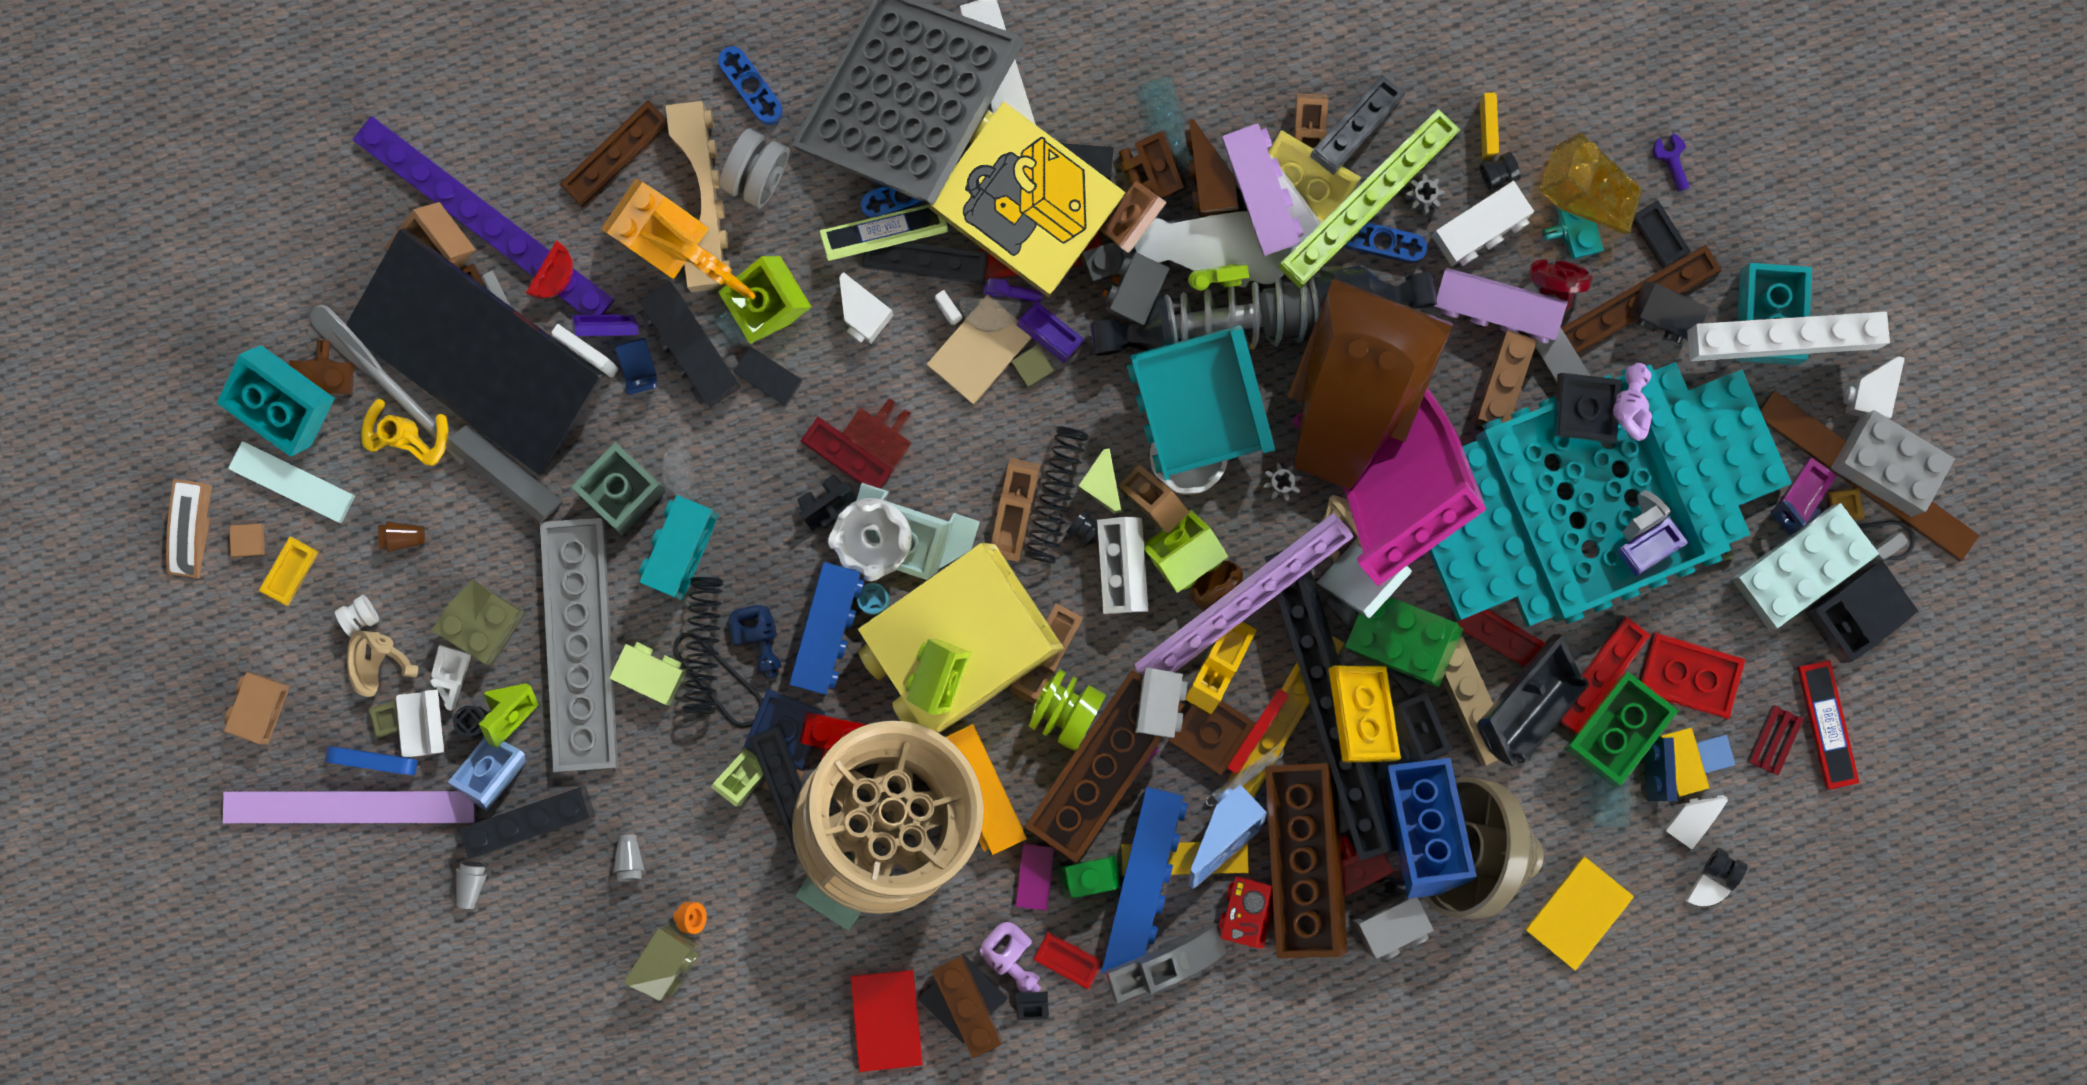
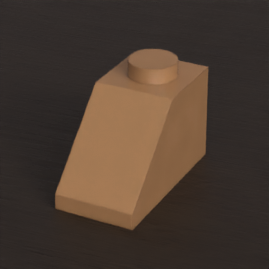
M1140 464L1118 485L1119 489L1152 522L1167 534L1190 513L1170 488Z

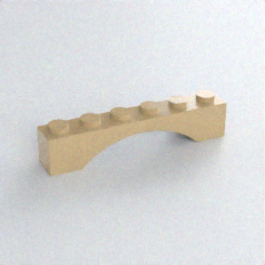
M703 101L666 105L669 136L673 143L690 160L698 177L701 191V215L699 221L709 228L698 245L731 268L730 260L725 261L723 249L728 248L726 230H721L720 219L725 218L724 205L722 200H717L716 189L719 188L720 173L719 170H714L712 160L718 158L715 140H710L709 129L714 128L712 111L706 110ZM685 262L687 288L691 293L722 289L726 286L724 283L720 285L692 265L691 262Z

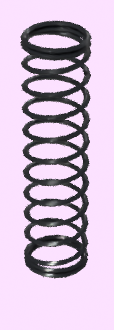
M1063 426L1056 427L1057 430L1055 431L1057 434L1054 435V438L1065 446L1051 447L1052 452L1062 458L1048 459L1050 465L1060 470L1045 471L1047 477L1057 482H1044L1041 484L1044 489L1054 494H1040L1038 496L1041 501L1051 506H1037L1035 508L1038 513L1048 518H1034L1032 520L1036 526L1047 531H1029L1033 538L1044 543H1026L1027 548L1030 550H1024V556L1052 564L1056 563L1055 560L1057 558L1055 556L1039 551L1029 545L1059 548L1060 546L1042 539L1033 533L1062 536L1063 534L1045 527L1036 521L1065 524L1066 521L1048 515L1039 509L1068 512L1069 509L1051 503L1042 497L1071 500L1072 497L1054 491L1045 485H1059L1071 488L1076 486L1057 479L1048 473H1063L1075 476L1079 474L1060 467L1051 461L1082 463L1080 460L1063 455L1054 449L1085 451L1057 437L1062 436L1086 441L1088 440L1087 437H1089L1083 431Z
M714 577L690 578V585L702 589V591L692 592L688 596L693 600L704 603H697L688 607L691 612L702 615L690 617L687 621L692 625L704 628L687 631L688 636L701 640L689 642L685 646L688 649L703 653L687 655L685 657L687 661L700 664V666L687 667L684 671L689 675L703 678L689 679L683 682L685 686L701 691L686 692L682 696L685 699L702 703L684 705L681 711L694 714H715L716 708L711 706L716 705V702L692 698L687 695L716 693V689L688 683L711 681L718 678L688 670L717 668L718 664L696 661L689 658L719 655L720 653L689 645L719 643V639L691 634V632L720 630L721 628L690 620L721 617L720 614L702 612L692 608L722 605V602L700 599L692 595L722 593L723 590L707 587H720L724 585V581Z

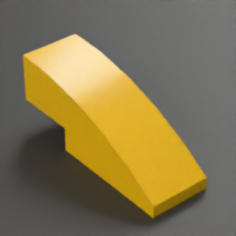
M1242 621L1214 642L1197 672L1185 700L1212 714L1236 673L1257 629Z

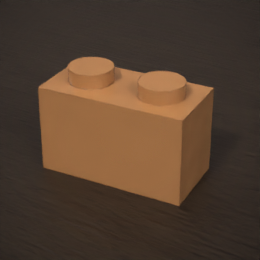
M246 672L245 677L242 676L237 683L235 693L238 695L234 706H230L226 712L224 732L257 744H269L291 685L258 673Z

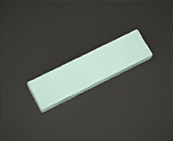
M244 441L241 442L228 468L339 523L343 522L355 498V495Z

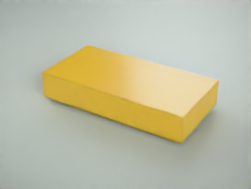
M1495 92L1484 93L1480 99L1482 161L1494 160L1499 153L1497 94Z
M290 536L259 591L283 605L289 606L319 551Z
M1692 727L1660 735V738L1674 737L1677 796L1680 797L1709 789Z

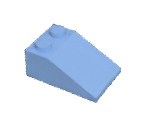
M1241 784L1234 790L1228 788L1216 800L1218 804L1190 870L1189 886L1192 890L1263 829L1266 811Z

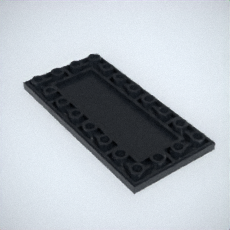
M405 228L399 229L346 323V326L364 346L539 476L545 473L604 376Z

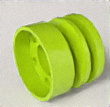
M1059 669L1057 674L1046 683L1032 708L1031 721L1028 726L1036 730L1042 718L1049 721L1042 734L1047 736L1055 726L1061 728L1057 742L1076 752L1102 705L1106 694L1090 685L1080 695L1075 694L1077 678L1073 677L1066 689L1060 685L1066 672Z

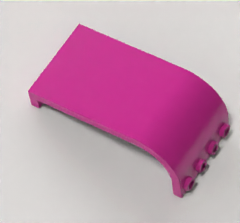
M1428 387L1406 441L1403 442L1389 437L1353 488L1348 489L1342 486L1350 505L1363 554L1357 557L1358 564L1377 586L1384 583L1486 510L1459 437L1446 413ZM1302 412L1293 418V423L1298 429Z

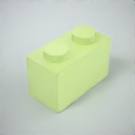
M636 642L634 647L625 644L609 678L670 706L686 674L684 670L679 669L682 663L666 655L660 660L651 655L653 649L639 642Z

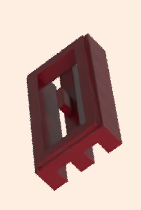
M1772 705L1747 762L1779 776L1804 718L1795 716L1789 711ZM1779 715L1782 717L1763 762L1759 761L1760 754ZM1790 720L1792 721L1791 727L1772 767L1770 763Z

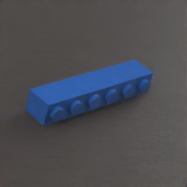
M1150 786L1146 787L1101 971L1102 974H1105V971L1145 955L1147 944L1154 945L1158 926L1152 924L1155 913H1162L1165 895H1161L1160 891L1163 882L1169 883L1173 865L1167 862L1170 851H1177L1181 835L1175 833L1177 821L1184 822L1188 803L1182 802L1184 797L1182 794Z

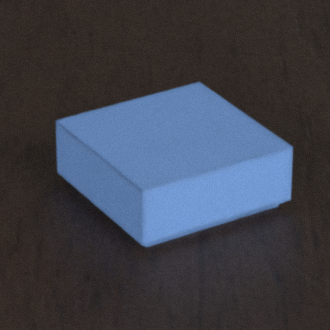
M1727 735L1696 742L1705 773L1736 765Z

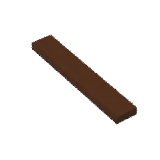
M1704 245L1561 327L1576 353L1579 354L1638 320L1629 316L1644 281L1654 282L1679 294H1683L1720 273L1722 270L1708 246Z

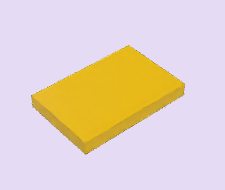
M1333 666L1328 668L1342 761L1389 762L1400 760L1401 756L1386 666Z
M1582 856L1524 930L1576 971L1634 896L1589 859Z

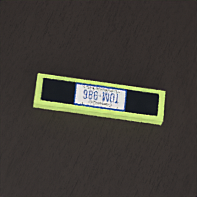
M924 205L820 230V237L827 260L830 261L946 233L948 230L946 221L930 210L929 205Z

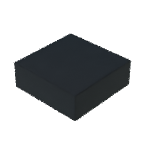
M1048 991L1016 993L1017 1020L1049 1019Z

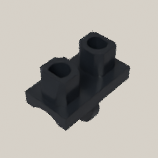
M835 475L830 476L822 483L827 494L817 500L812 492H807L797 500L801 508L799 514L812 531L820 525H823L826 529L834 524L838 515L857 500L856 495L846 481L842 482Z

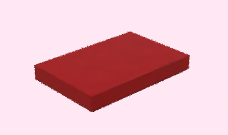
M1655 632L1652 635L1640 681L1667 702L1723 719H1730L1746 659Z
M914 969L851 975L859 1072L923 1066Z

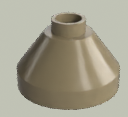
M1473 777L1455 778L1477 877L1473 881L1440 895L1425 896L1423 898L1434 910L1445 916L1480 920L1491 917L1501 911L1525 883L1538 874L1543 864L1544 853L1540 841L1532 832L1520 803L1506 787L1494 781Z

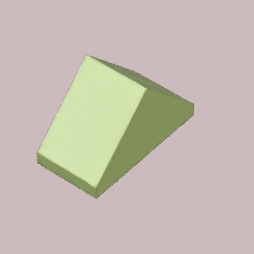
M1109 448L1101 452L1079 484L1078 489L1115 514L1121 512V506Z
M745 748L712 784L711 788L734 806H741L764 777L757 756Z

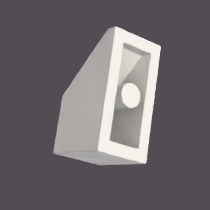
M843 272L839 278L844 320L846 325L850 327L847 333L860 343L865 339L871 344L894 314L889 307Z
M1897 357L1852 383V386H1848L1843 400L1844 404H1847L1845 413L1860 417L1875 410L1890 419L1905 358Z

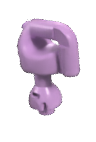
M1636 363L1626 369L1625 379L1629 387L1627 391H1622L1617 395L1613 414L1634 440L1641 441L1646 438L1652 419V414L1648 411V400L1641 393V388L1646 386L1651 379V372L1646 368V365Z
M1002 922L982 942L979 949L980 956H983L986 963L999 975L1007 971L1016 980L1017 989L1020 993L1040 991L1041 987L1037 984L1040 977L1034 972L1024 971L1015 963L1025 949L1029 947L1032 940L1014 923ZM1008 934L1010 941L1000 954L995 953L993 948Z

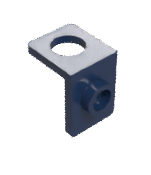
M641 338L617 345L616 351L626 379V394L632 395L656 388L657 372L646 339Z
M1787 499L1770 511L1789 536L1806 525V521ZM1818 506L1808 522L1821 512ZM1784 510L1787 511L1793 517V519L1788 517L1784 513Z

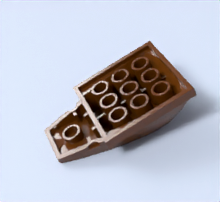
M1333 278L1287 395L1291 399L1302 402V415L1297 435L1294 468L1352 489L1389 437L1405 442L1453 323Z

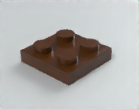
M1222 700L1212 714L1192 704L1183 717L1181 732H1175L1174 738H1169L1168 741L1219 775H1222L1255 725V722Z

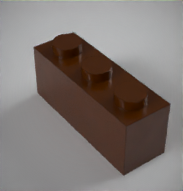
M963 954L933 967L932 973L972 1058L1002 1045L1001 1035Z

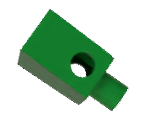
M1116 855L1057 866L1063 898H1076L1096 894L1122 886Z

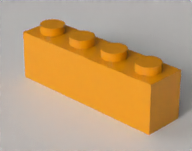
M974 724L945 737L966 757L980 784L984 811L979 842L984 852L990 849L992 855L1026 840V834Z

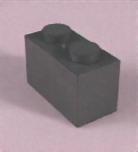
M1137 252L1131 254L1129 258L1124 257L1117 271V274L1121 275L1116 286L1111 285L1104 299V302L1108 303L1105 312L1130 324L1135 323L1143 326L1170 268Z

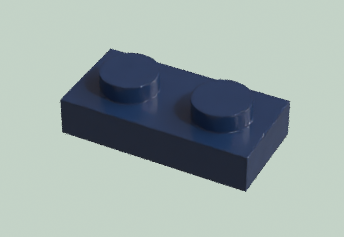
M1674 737L1658 738L1644 755L1647 801H1677Z

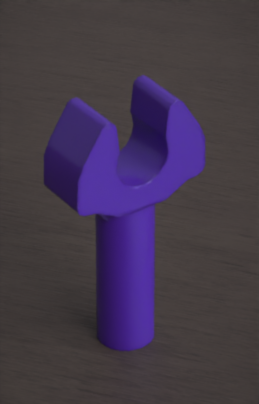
M1673 133L1669 137L1673 151H1666L1661 139L1658 138L1654 143L1653 155L1655 160H1663L1668 164L1678 192L1690 188L1679 160L1681 152L1686 149V145L1682 138Z
M989 278L988 282L984 283V295L988 294L994 298L1011 297L1041 302L1042 293L1039 290L1009 285L1007 280Z

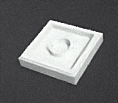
M557 324L551 332L552 336L609 377H614L619 370L610 359L561 325Z

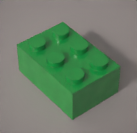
M1389 597L1370 618L1359 612L1345 648L1354 655L1439 688L1463 629L1454 621Z
M1627 671L1619 676L1564 749L1614 788L1621 786L1679 710Z

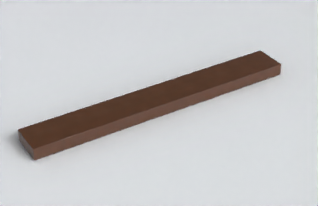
M1775 390L1770 393L1760 407L1762 416L1769 428L1851 486L1860 489L1861 493L1909 525L1956 560L1963 561L1980 535L1934 502H1931L1925 513L1911 517L1832 470L1831 467L1846 440Z

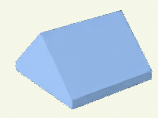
M484 737L448 783L488 812L526 764L525 754L504 741L498 748H495L488 744Z

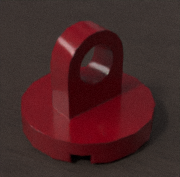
M1547 259L1536 260L1530 267V279L1536 284L1541 285L1540 294L1548 296L1554 294L1559 299L1568 301L1565 313L1570 309L1574 293L1586 292L1590 289L1593 277L1591 274L1588 275L1589 272L1584 267L1562 260L1556 261L1555 265L1547 264Z

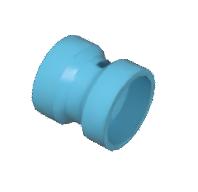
M868 583L863 586L857 602L865 613L879 615L888 608L890 597L882 585Z

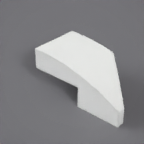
M441 644L438 647L431 674L433 679L430 681L433 687L438 689L445 702L446 709L452 711L461 692L471 655L462 649Z
M1720 795L1717 798L1690 799V803H1685L1670 821L1666 831L1690 849H1693L1727 803V797Z

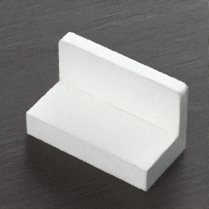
M438 689L397 695L396 708L401 756L405 758L443 753L444 746Z

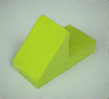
M525 683L483 693L491 710L479 723L487 743L498 748L539 706L530 685Z

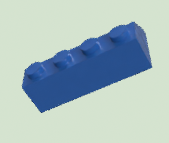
M823 562L789 685L825 695L828 689L834 690L839 672L833 670L837 658L843 659L847 646V641L842 640L845 628L851 629L856 611L850 609L853 597L860 598L864 580L859 579V571Z
M1445 758L1388 765L1383 781L1407 898L1440 895L1475 880L1477 876L1451 759Z

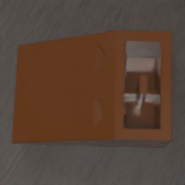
M1190 119V129L1185 130L1187 148H1190V153L1194 156V160H1189L1191 179H1194V184L1198 187V190L1193 191L1195 210L1197 209L1198 214L1203 215V217L1243 212L1241 191L1234 174L1195 120Z

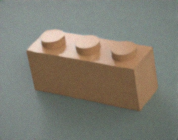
M1509 330L1501 336L1473 420L1474 424L1482 426L1498 418L1501 419L1502 423L1511 420L1510 414L1514 412L1537 342L1536 339Z

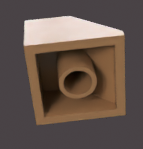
M440 202L413 209L399 228L407 229L459 269L464 266L476 250ZM399 229L385 246L386 250L389 249Z

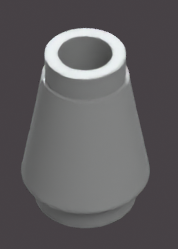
M637 835L618 836L613 874H616L618 882L642 880V872L645 869Z
M463 860L460 862V866L456 868L457 907L463 909L475 908V903L487 876L485 864L472 860Z

